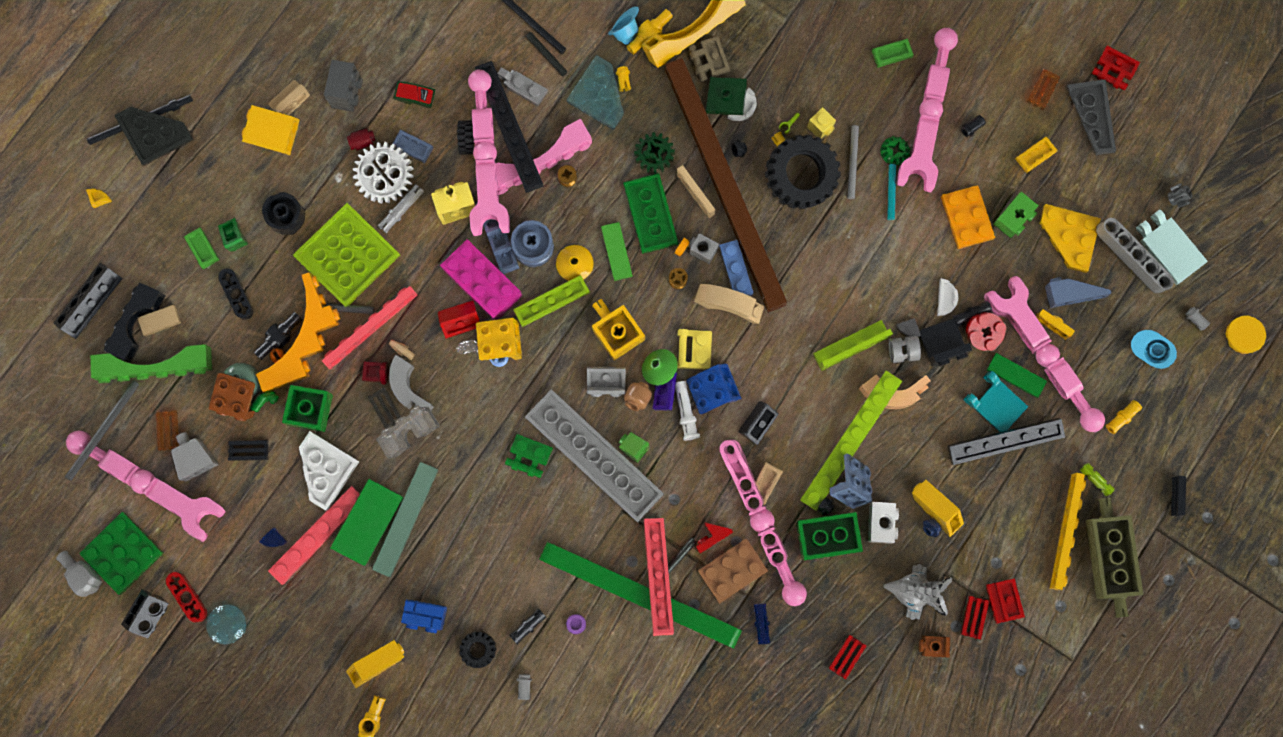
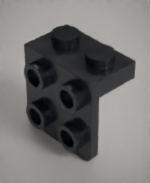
M954 319L920 330V337L931 366L939 365L941 367L949 364V360L955 358L957 361L967 358V354L972 351L970 343L964 344Z

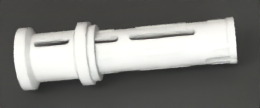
M686 381L676 382L675 390L681 413L679 422L683 427V440L697 439L700 437V434L697 433L695 424L697 419L692 414Z

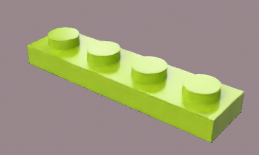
M580 275L513 310L521 326L524 327L589 294L590 291Z

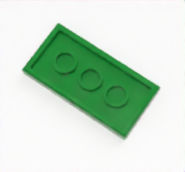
M657 173L623 182L642 254L679 245L660 174Z
M368 479L331 544L330 549L365 566L403 497Z

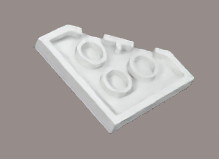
M309 431L299 446L305 480L309 491V500L327 511L359 461Z

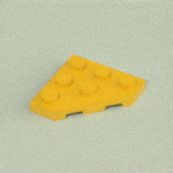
M1045 204L1039 224L1049 235V240L1056 251L1061 254L1068 269L1083 273L1089 271L1097 237L1096 227L1100 224L1101 218Z

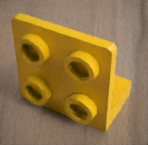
M506 318L476 323L479 360L511 357L514 360L522 359L519 322L516 319Z

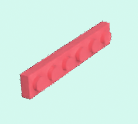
M410 286L401 289L394 300L387 301L381 311L373 313L368 318V322L356 327L353 331L354 333L349 338L345 337L342 339L335 350L328 351L324 355L322 362L331 370L418 296Z
M351 486L268 572L281 585H284L342 526L360 493Z
M664 518L644 519L653 636L673 635L674 627Z

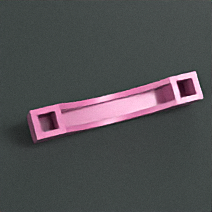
M581 119L564 127L557 142L546 153L533 159L539 174L541 170L545 168L550 169L556 166L558 161L562 159L567 160L579 150L584 151L590 147L592 138ZM496 163L498 195L504 194L513 185L518 186L522 184L514 164Z

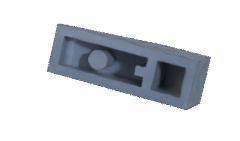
M1061 277L1051 279L1050 283L1045 286L1050 308L1102 299L1111 294L1109 289L1072 279L1062 280Z

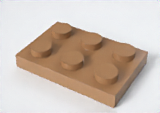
M747 538L698 570V573L719 604L768 572Z

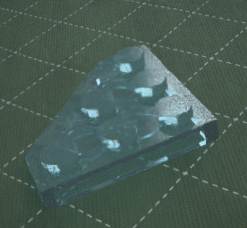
M596 55L567 98V103L614 130L624 116L612 64Z

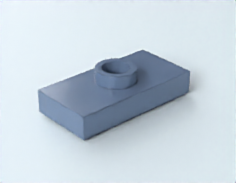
M402 130L398 132L392 143L396 145V149L399 147L403 149L402 153H407L408 156L423 163H426L434 148L432 145Z

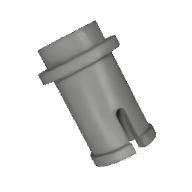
M1192 307L1185 313L1186 319H1190L1200 331H1203L1210 325V322L1201 315L1198 308Z
M519 674V677L516 679L518 681L517 699L529 700L530 681H532V678H530V674Z

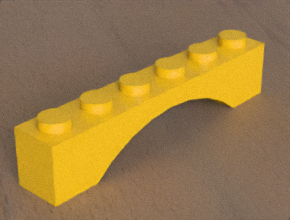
M711 0L704 12L689 26L674 33L653 35L641 44L649 62L657 68L665 65L668 60L680 54L682 50L694 44L703 35L708 34L714 27L723 23L732 14L737 13L746 5L745 1Z

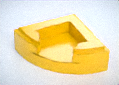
M93 188L86 190L93 208L112 202L111 198L101 190Z

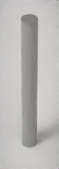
M856 125L851 126L848 199H855L859 126Z

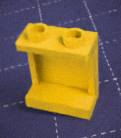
M251 105V109L248 110L246 115V127L242 130V142L290 155L300 119Z

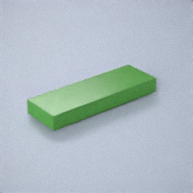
M620 223L601 226L614 281L633 277Z

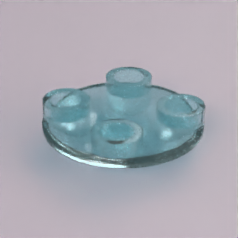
M221 605L215 608L208 616L206 623L210 638L219 644H231L239 640L246 632V620L242 611L234 605Z

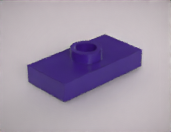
M677 373L669 382L663 385H655L652 409L672 411Z

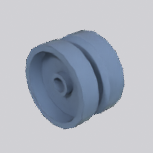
M534 220L525 221L519 224L512 232V250L517 260L523 265L529 267L542 266L552 257L554 251L553 238L548 227L543 223Z

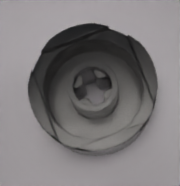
M280 192L279 194L271 195L263 204L262 214L265 222L279 234L294 235L305 221V210L297 199L289 193Z

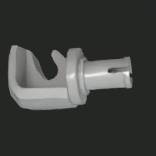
M67 551L61 552L56 557V560L66 569L64 577L76 595L86 597L94 594L99 589L102 583L101 577L94 572L95 570L84 561L76 562Z

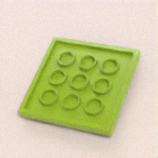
M346 203L293 256L313 276H316L318 281L333 296L347 307L400 254Z

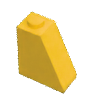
M927 480L923 483H918L914 487L912 492L914 500L951 537L964 524L960 509Z
M393 640L353 663L346 672L355 688L400 662L404 658V650L399 643L397 644Z

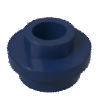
M931 518L923 522V530L928 536L937 537L939 535L941 526L935 519Z

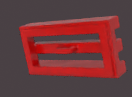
M968 596L960 635L981 640L989 605L988 600ZM974 601L976 602L970 627V632H966L971 613L972 603ZM982 603L983 606H982V610H981V615H980V619H979V624H978L977 633L974 634V632H975V627H976V623H977V618H978V613H979V609H980V604Z
M849 635L829 666V669L842 678L847 679L865 650L866 645ZM851 641L854 642L839 668H834ZM857 646H860L846 671L842 673L841 671Z

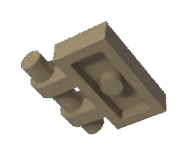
M718 36L701 41L702 49L697 50L695 45L688 47L690 59L694 62V70L696 75L699 76L700 81L707 80L705 73L708 71L711 72L712 77L730 72V67ZM703 56H705L707 64L702 65L700 60Z

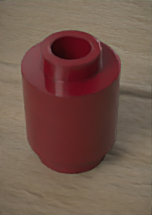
M368 127L350 133L351 135L347 136L351 150L356 149L358 151L370 147V145H374L373 141H376L373 130L369 131Z

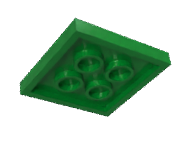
M121 512L79 554L118 595H122L164 552L125 512Z

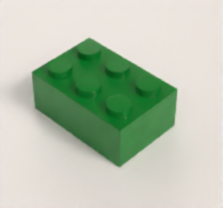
M856 512L796 522L802 561L863 552Z

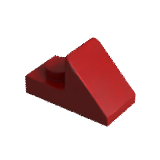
M704 523L711 537L705 536L697 541L699 545L695 548L701 554L731 535L733 531L729 528Z

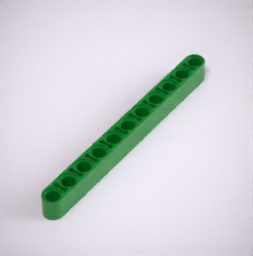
M546 543L539 560L651 611L648 587L554 544ZM671 598L674 622L735 649L742 630Z

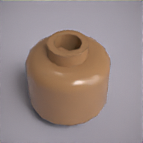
M644 382L632 383L624 395L625 405L633 411L644 410L652 397V393L648 389L649 386Z

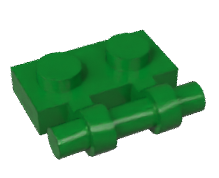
M517 434L510 453L515 454L516 458L513 460L507 457L505 465L510 466L512 470L528 473L527 475L530 477L536 476L541 478L543 471L537 469L539 464L547 465L553 448ZM522 458L533 461L531 466L521 463Z

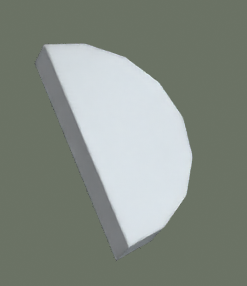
M750 88L746 91L744 114L728 115V119L744 121L753 115L757 103L755 93Z
M940 278L937 316H945L956 307L959 298L957 289H955L950 281Z

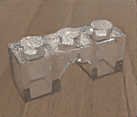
M417 406L410 410V415L396 420V425L392 428L388 427L381 431L382 435L376 438L387 459L394 458L411 447L407 440L409 429L413 431L416 438L427 436L440 427L429 407Z

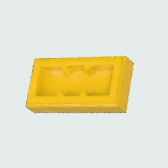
M1046 136L1017 156L1015 160L1027 174L1054 155L1058 150Z
M1044 309L1036 315V318L1042 325L1064 340L1070 338L1075 330L1064 324L1060 317L1053 316Z

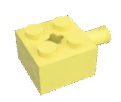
M458 182L453 186L449 185V188L445 186L431 194L437 214L443 225L469 217L471 210L476 206L468 182Z

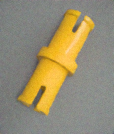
M1132 400L1127 407L1116 413L1117 416L1106 425V429L1110 433L1116 434L1122 426L1131 422V418L1142 409V406L1137 401Z

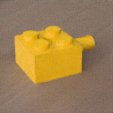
M603 299L598 300V304L595 302L592 305L601 317V320L592 325V330L613 361L645 341L644 333L624 305L613 312H610ZM616 330H618L619 332L622 331V335H621V336H619V335H616V336H615V331H616Z

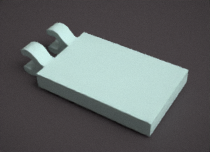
M1158 210L1150 216L1152 221L1158 226L1154 231L1151 230V226L1146 220L1136 227L1137 231L1144 237L1140 242L1173 277L1176 285L1208 262L1172 217L1166 220L1162 210Z

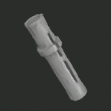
M415 184L393 210L390 209L388 211L389 214L381 223L377 225L381 230L383 228V232L387 234L391 227L401 220L400 217L424 193L421 188H418V185Z

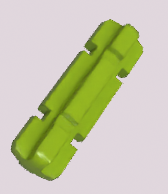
M1089 463L1083 465L1080 471L1085 476L1087 475V478L1098 489L1100 488L1105 496L1111 495L1114 488L1107 484V481L1097 471H1094V468Z

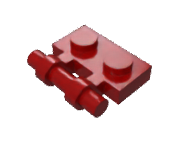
M1107 45L1097 64L1103 66L1102 70L1095 67L1091 74L1097 76L1098 80H1106V82L1112 84V87L1125 91L1128 84L1122 81L1123 78L1131 80L1140 62ZM1110 70L1118 74V76L1115 78L1107 72Z

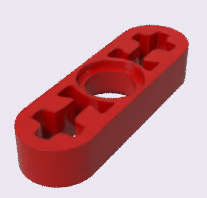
M180 572L170 573L166 578V585L187 618L191 622L204 621L207 617V609L185 575ZM174 577L180 578L178 581L180 587L186 586V588L180 590L178 585H173ZM186 591L191 594V600L188 603L182 601V594ZM193 605L196 610H201L199 613L200 617H193L195 614L194 609L187 607Z

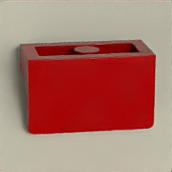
M474 301L438 311L439 323L445 339L476 329V323L480 322Z

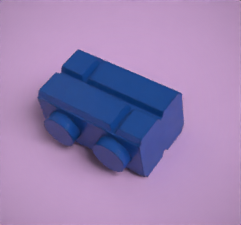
M406 599L401 623L406 624V628L417 630L418 626L425 627L426 632L437 633V630H443L447 607Z

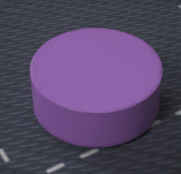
M579 614L571 615L567 619L566 627L572 634H580L586 628V620Z

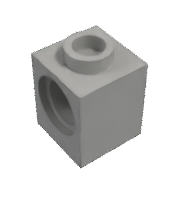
M699 233L697 238H692L688 246L691 248L690 255L710 265L719 248V243ZM699 245H706L708 250L701 252L697 247Z

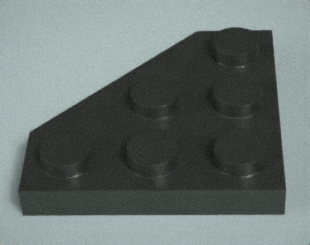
M129 107L114 115L143 166L194 140L185 123L134 107Z

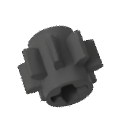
M1182 183L1170 187L1172 192L1168 193V199L1173 206L1177 205L1180 208L1190 204L1189 199L1192 198V192L1187 185L1182 186Z

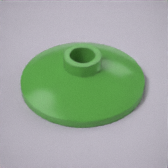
M659 349L650 353L642 365L644 379L652 385H663L669 382L674 377L678 368L676 356L666 349Z

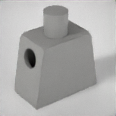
M187 432L176 436L180 446L172 449L171 453L179 480L186 482L219 465L200 439L194 438L190 440Z

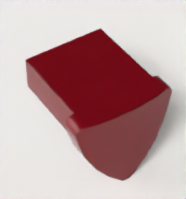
M364 361L362 381L380 382L386 385L389 375L388 362Z

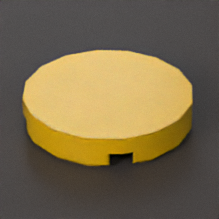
M1240 316L1232 320L1227 326L1225 333L1229 346L1241 354H1249L1259 350L1266 340V331L1263 324L1251 316Z

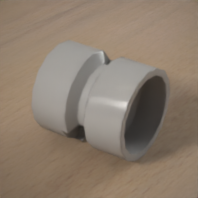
M918 336L905 337L904 340L902 338L889 339L891 362L900 363L904 362L905 359L908 361H919L921 349Z

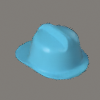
M635 6L624 12L608 32V35H613L625 45L629 44L638 32L635 17L639 12V7Z
M1153 330L1140 331L1134 335L1131 341L1133 353L1150 366L1160 369L1167 368L1176 359L1177 351L1172 342Z

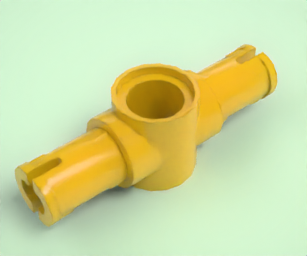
M665 9L657 18L651 21L649 19L645 20L638 28L637 37L627 45L628 51L634 55L642 48L641 44L655 34H662V27L673 18L671 12Z
M377 695L373 696L369 711L366 712L364 719L359 723V737H374L375 733L378 732L380 729V713L386 698ZM367 721H371L374 724L372 731H368L365 728Z

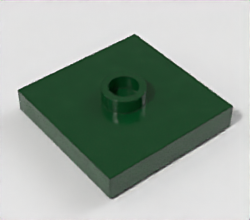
M710 77L706 113L743 115L747 79Z

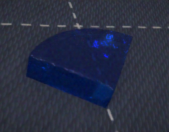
M272 528L259 542L268 547H279L288 541L275 528Z

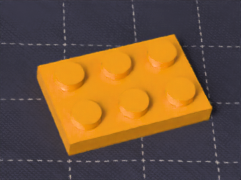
M978 185L941 196L957 249L995 239Z

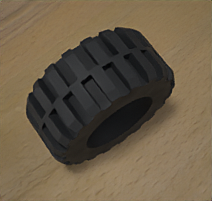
M808 134L805 136L796 135L778 145L770 154V159L766 163L767 171L765 172V178H768V183L766 184L768 189H772L773 192L771 194L774 198L778 197L781 204H787L788 207L793 209L811 208L829 198L833 194V190L837 188L839 184L837 179L841 176V172L838 171L840 161L835 159L837 156L836 152H832L829 149L831 145L828 142L824 144L821 138H812V135ZM796 155H806L817 165L819 172L818 181L810 189L801 190L796 188L787 177V163Z

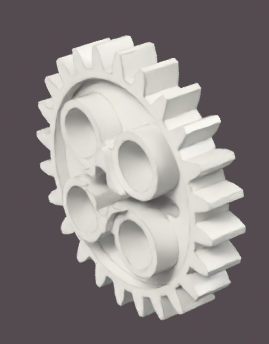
M377 142V148L370 145V151L363 149L365 155H358L361 160L354 162L358 165V168H353V171L357 172V175H354L353 178L359 180L355 183V186L361 187L359 192H365V198L368 199L371 196V201L375 202L378 200L380 204L383 203V200L386 203H390V198L397 201L396 195L404 197L402 191H409L406 185H412L408 180L414 177V175L409 173L414 168L408 166L412 162V160L406 159L408 154L402 153L403 149L400 147L396 149L394 144L389 148L387 142L384 143L383 147L379 142ZM388 156V162L382 164V158ZM373 160H376L379 167L385 170L384 173L392 180L393 186H391L387 178L382 176V172L375 166ZM373 167L374 173L368 176V169ZM399 170V177L394 179V171ZM381 182H385V188L383 190H379V184Z

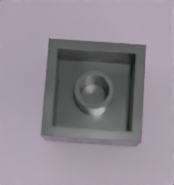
M337 60L331 61L324 96L331 108L353 112L354 107L358 105L359 96L357 94L358 89L362 87L363 79L354 63Z

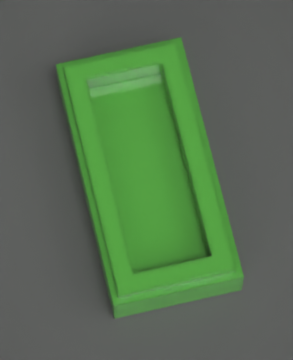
M908 39L872 49L878 68L913 58V52Z
M201 227L184 236L202 269L220 260Z

